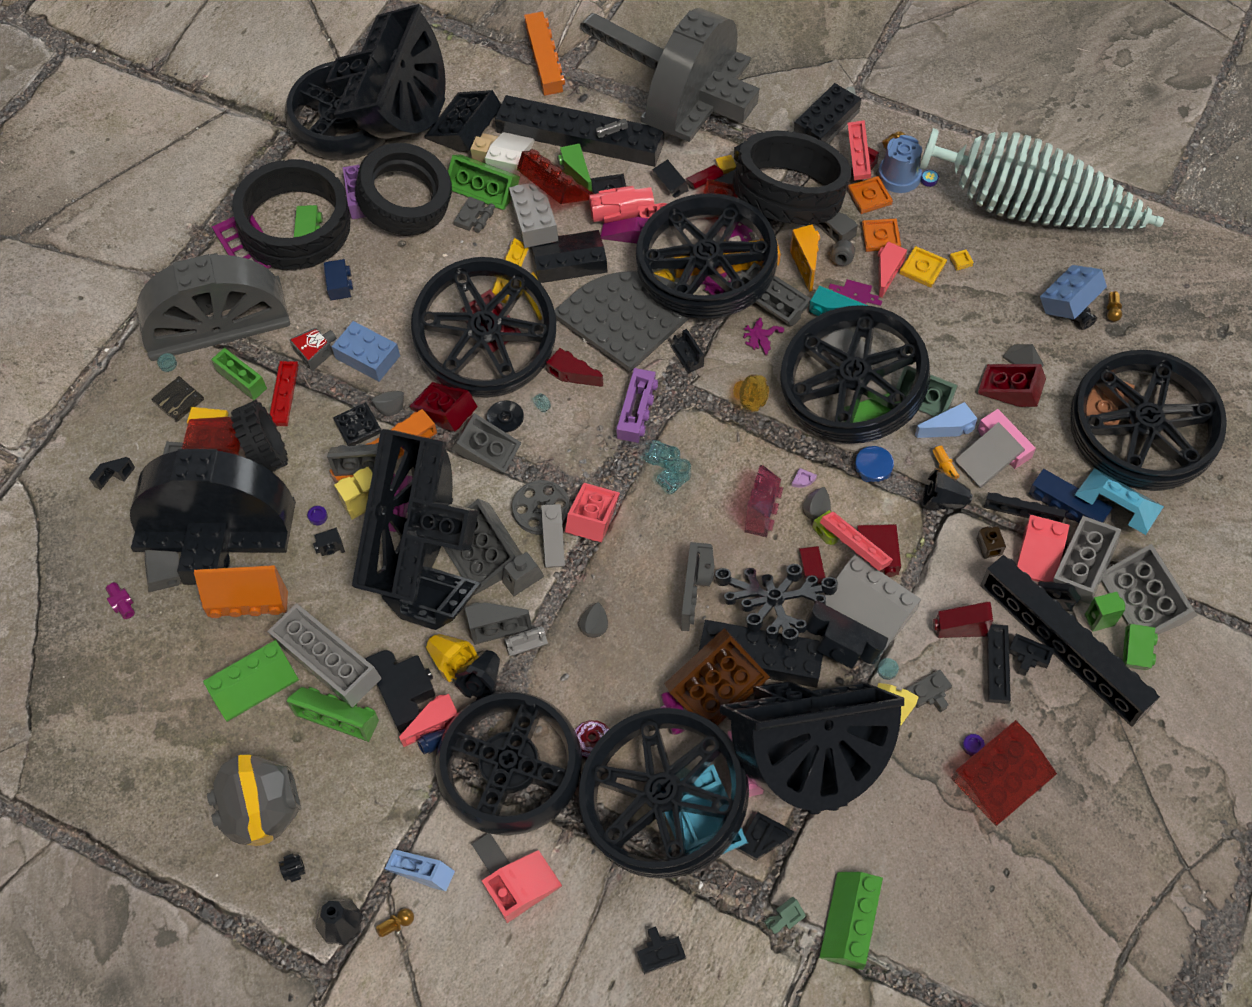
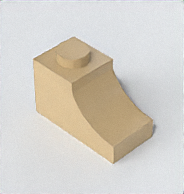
M484 133L481 137L476 136L471 147L472 159L486 163V154L490 145L498 136Z

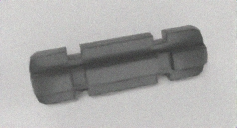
M621 119L618 123L616 121L604 125V127L596 128V135L598 138H601L605 134L610 135L620 131V129H627L628 122L626 119Z

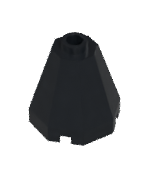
M935 468L930 473L928 480H931L929 485H925L922 503L925 505V508L930 510L965 508L967 504L971 503L973 495L967 486L941 469Z
M483 651L457 670L455 686L465 697L471 698L475 696L477 697L476 700L487 695L495 694L500 666L498 655L493 651Z
M333 898L319 909L315 928L327 944L346 945L360 934L363 915L352 900Z

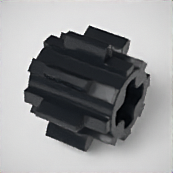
M292 853L284 856V860L279 862L280 871L285 881L291 880L292 883L300 880L301 875L306 874L300 855L294 856Z

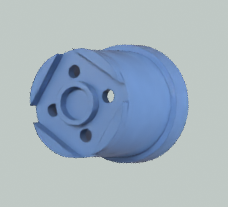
M900 135L899 138L895 139L894 137L889 141L885 157L881 161L877 176L880 177L887 190L895 193H906L914 190L920 184L922 170L919 169L921 163L922 146L920 147L919 141L916 138Z

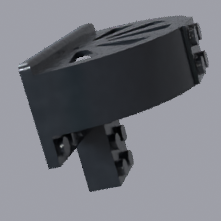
M420 4L376 15L362 51L335 59L325 83L337 97L342 96L334 114L338 120L352 117L365 131L383 139L420 133L437 123L446 99L445 68L438 41L428 21L421 13L423 8Z
M381 430L352 580L354 588L416 602L419 586L423 582V578L427 577L426 574L433 567L441 546L459 551L471 550L479 510L452 504L453 478L450 459L445 449L447 442L395 430ZM402 447L404 455L393 479L400 448ZM411 469V482L394 497ZM409 502L407 518L393 513L396 506ZM389 522L400 536V542L396 550L391 538ZM382 533L383 567L377 572Z
M178 449L153 459L140 473L130 509V521L135 531L131 549L133 552H145V550L181 552L177 573L182 584L197 585L194 570L226 568L229 552L286 553L296 501L278 476L250 459L218 451L217 449Z
M787 681L755 686L754 700L720 705V714L731 720L733 747L746 775L761 789L792 806L804 809L809 814L815 815L820 814L824 810L836 811L839 810V807L848 806L849 802L863 794L878 779L887 766L896 746L901 723V706H904L905 698L865 682L810 690Z

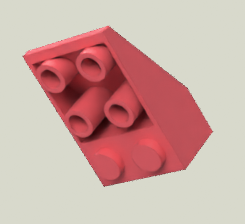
M539 850L498 869L482 880L484 888L507 923L562 887V884Z

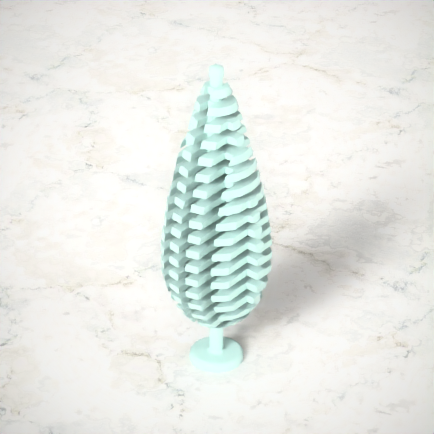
M933 128L919 169L925 170L931 156L953 162L955 173H957L960 165L964 166L959 182L962 190L967 182L970 170L973 168L974 172L967 191V196L970 200H972L979 180H981L982 174L985 172L976 204L980 207L982 206L991 187L985 210L991 213L997 203L999 194H1001L996 215L1003 216L1011 198L1012 201L1007 213L1008 219L1015 218L1021 202H1023L1018 221L1025 222L1031 212L1029 221L1035 224L1041 215L1042 225H1048L1054 216V226H1060L1065 219L1066 227H1072L1073 223L1077 220V228H1084L1088 221L1090 224L1089 228H1096L1102 217L1104 221L1101 228H1109L1114 218V228H1121L1127 217L1126 229H1133L1138 220H1140L1139 228L1146 227L1148 223L1161 227L1164 223V218L1152 215V210L1148 206L1144 212H1141L1143 201L1137 198V202L1135 201L1131 208L1133 195L1127 192L1122 200L1124 188L1121 185H1117L1113 191L1114 185L1111 178H1107L1103 184L1104 173L1098 171L1093 178V167L1088 165L1086 170L1083 171L1084 162L1080 159H1077L1072 167L1073 155L1067 153L1061 163L1063 150L1057 148L1050 159L1053 145L1049 143L1045 144L1038 159L1042 140L1035 139L1027 156L1031 136L1025 135L1015 155L1020 133L1017 132L1012 134L1004 154L1003 151L1008 132H1001L987 163L994 142L995 132L987 136L979 158L975 159L982 136L974 139L967 156L964 155L966 145L958 153L936 146L939 131Z

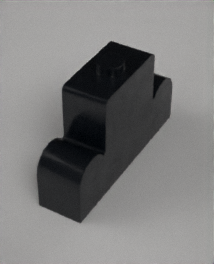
M817 600L805 620L807 631L813 635L821 636L816 650L850 669H853L859 658L868 664H875L888 642V637Z
M383 650L365 659L375 667L382 679L377 683L378 688L399 733H403L421 713L418 704L436 695L430 681L433 679L429 668H424L418 655L397 663L395 655L391 651Z

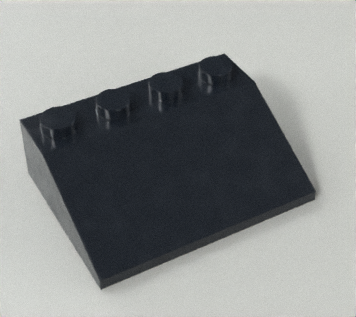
M493 90L458 92L439 116L437 123L433 124L424 137L427 140L456 151H469L476 136L481 137L485 128L490 125L491 120L497 115L501 102Z
M599 230L558 236V241L532 246L537 278L540 283L608 273L606 253Z

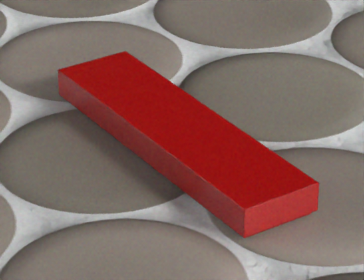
M298 361L279 362L270 410L272 420L277 426H288L299 367Z

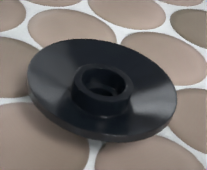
M509 400L493 404L487 412V421L504 432L516 430L524 420V412L521 406Z

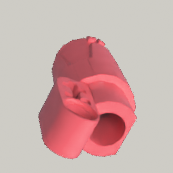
M634 186L602 190L597 194L589 195L593 222L604 221V223L634 217L650 218L656 211L667 204H654L651 187L634 189Z

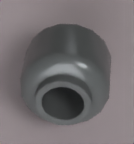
M848 240L837 241L831 252L833 262L839 266L849 265L853 261L855 247Z

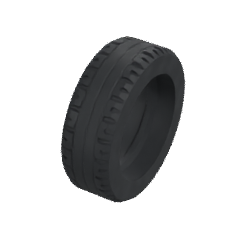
M408 143L386 144L369 152L361 162L355 185L357 204L367 219L377 227L398 235L421 234L438 225L445 216L452 194L451 178L443 163L426 149ZM386 172H407L417 176L426 183L431 190L432 199L430 202L418 207L398 206L386 200L377 191L374 181L378 176Z

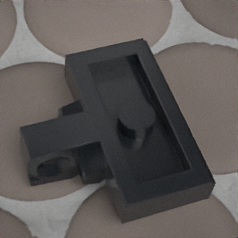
M1039 581L1037 584L1043 587L1053 600H1057L1065 611L1071 612L1074 605L1078 604L1081 598L1076 588L1070 583Z
M1016 633L1009 653L1018 657L1017 661L1021 662L1018 673L1026 676L1030 667L1035 668L1036 665L1047 669L1055 649Z
M656 927L648 929L651 940L646 943L648 948L637 951L644 975L686 959L679 936L666 940L665 936L660 938Z

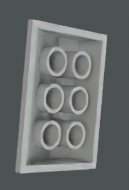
M1152 544L1105 571L1102 581L1109 593L1118 592L1119 597L1124 600L1125 611L1123 615L1129 624L1156 627L1155 633L1161 634L1198 616Z
M857 555L851 558L837 577L838 589L835 594L825 595L827 606L888 637V642L883 652H885L917 611L921 598L873 568Z

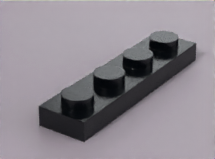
M989 492L983 507L1028 519L1030 515L1061 523L1066 510L1055 506L1049 507L1038 502H1028L1017 497L1011 498L1002 496L999 493Z
M992 624L987 633L988 702L1009 704L1011 701L1008 625Z

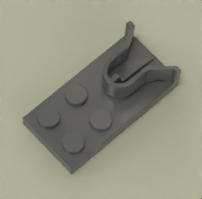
M690 542L681 631H689L690 624L694 625L698 587L695 585L710 587L712 583L715 565L713 546L711 544Z

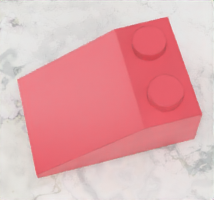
M583 483L568 513L565 532L602 543L620 493Z
M1030 515L1025 526L1017 567L1029 574L1033 581L1053 582L1060 566L1069 525Z

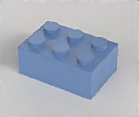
M1078 265L1070 266L1040 296L1045 314L1075 319L1107 287L1102 269Z
M354 321L332 345L337 360L379 382L400 357L397 343Z

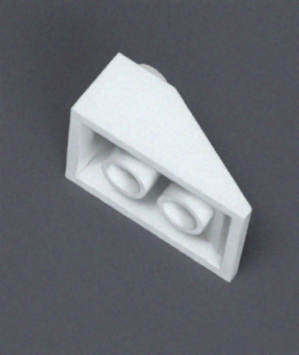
M503 132L490 145L485 157L486 164L520 176L535 140Z

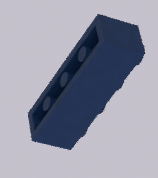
M1044 468L1028 493L1035 500L1041 501L1049 507L1055 506L1066 510L1065 516L1080 523L1082 516L1104 523L1112 510L1111 506L1098 499L1091 505L1075 496L1079 488Z

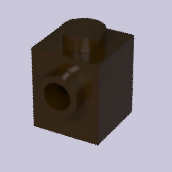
M986 526L979 530L976 539L983 558L987 559L1003 555L1006 544L999 526Z

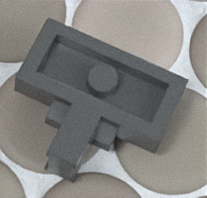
M938 670L906 690L918 696L917 708L928 702L929 705L934 704L941 713L949 705L944 697L946 696L945 692L950 690L952 685L943 672Z

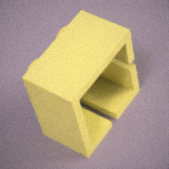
M369 466L358 470L353 474L352 478L349 476L334 484L340 501L352 520L366 511L373 474Z

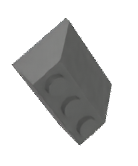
M378 443L331 447L327 458L334 476L353 475L358 470L368 466L373 473Z

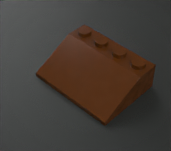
M724 628L664 684L669 693L687 711L707 718L718 726L726 718V716L720 714V705L745 701L754 692V687L761 686L770 676Z

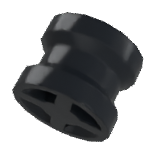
M1086 307L1074 320L1079 322L1080 327L1085 330L1097 321V317L1091 314L1089 307Z

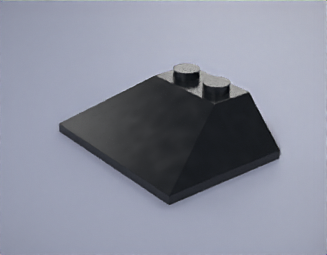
M431 568L430 572L426 574L427 577L423 578V582L419 586L416 602L382 595V599L400 619L437 630L455 619L479 589L481 583Z

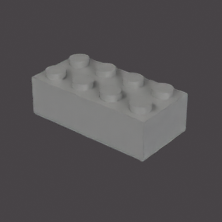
M543 181L509 187L511 203L524 248L558 241L557 225Z
M1082 516L1053 582L1072 584L1081 596L1080 600L1091 604L1119 543L1121 529Z

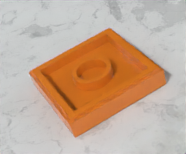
M879 176L848 185L847 190L860 214L880 209L893 203Z
M897 219L862 220L861 225L866 252L880 251L881 247H885L887 242L901 247Z

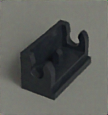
M668 159L652 169L669 192L673 194L674 198L689 191L685 179Z
M685 329L682 331V336L679 339L676 335L673 336L671 348L687 373H691L704 367V354L689 331Z

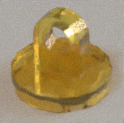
M751 374L744 381H738L735 384L733 394L736 398L740 399L743 408L748 411H758L767 402L769 386L766 384L767 380L765 377Z

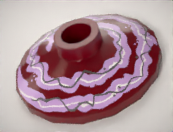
M589 720L581 723L575 729L580 741L583 758H588L593 747L609 730L606 724L597 720ZM590 735L596 736L594 740H590L588 737Z

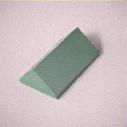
M909 365L905 366L896 386V389L905 396H907L913 385L916 368ZM930 374L928 392L919 410L937 416L949 410L958 385Z

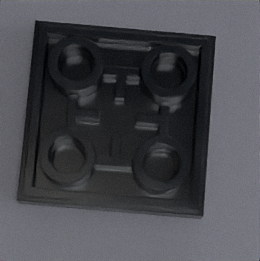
M366 402L333 417L347 446H355L381 432V428Z

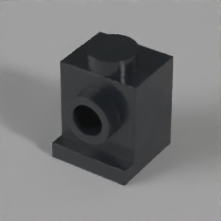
M337 527L314 535L316 542L313 545L317 554L321 553L322 556L332 555L341 550V553L345 552Z

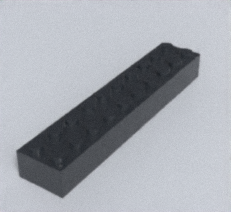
M505 95L495 118L496 131L500 134L505 132L533 138L537 142L560 147L580 144L583 152L653 167L656 166L664 145V131L650 125L627 121V129H620L618 132L610 135L605 134L604 137L598 138L596 128L604 127V125L616 121L618 123L621 119Z
M1002 555L987 568L980 586L1043 645L1055 649L1053 654L1131 727L1150 711L1160 698L1156 690L1144 683L1136 672L1131 671L1121 658L1110 652L1108 647L1103 642H1099L1089 629L1084 628L1077 622L1076 617L1065 611L1057 600H1053L1046 593L1043 587L1038 586L1032 581L1029 574L1020 570L1012 559Z

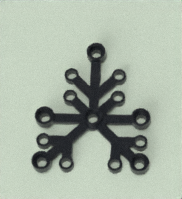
M791 564L787 567V577L778 588L774 586L772 575H763L761 578L762 585L767 588V591L760 588L754 568H747L744 571L745 579L750 584L732 578L729 569L721 568L715 572L716 582L720 586H727L729 584L743 590L725 593L724 602L727 605L735 604L737 599L759 596V598L744 599L741 602L742 610L745 612L752 611L754 606L764 605L758 613H751L747 616V627L751 631L757 632L762 628L763 619L774 607L777 618L772 625L766 628V635L770 639H775L779 636V629L782 627V640L787 646H794L798 642L799 633H804L807 630V623L805 620H798L786 615L782 606L784 601L803 597L814 601V603L817 600L826 605V597L818 593L824 592L826 595H833L838 589V582L835 578L826 577L822 580V585L818 586V578L811 575L806 578V582L799 590L786 592L793 582H797L802 578V567L798 564Z

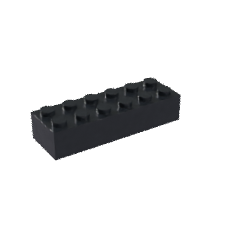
M705 619L699 651L725 628L770 676L769 679L782 682L790 681L798 685L817 688L823 654L816 650L819 640L799 637L798 642L794 646H787L782 640L781 633H779L777 638L770 639L767 637L765 630L753 632L748 627Z

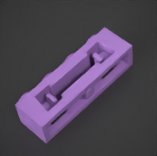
M634 368L617 426V439L639 443L640 437H644L646 429L644 422L649 420L650 410L648 408L649 405H653V390L656 391L658 387L656 372ZM638 387L637 394H642V398L637 412V423H635L636 417L631 415L636 401V388Z

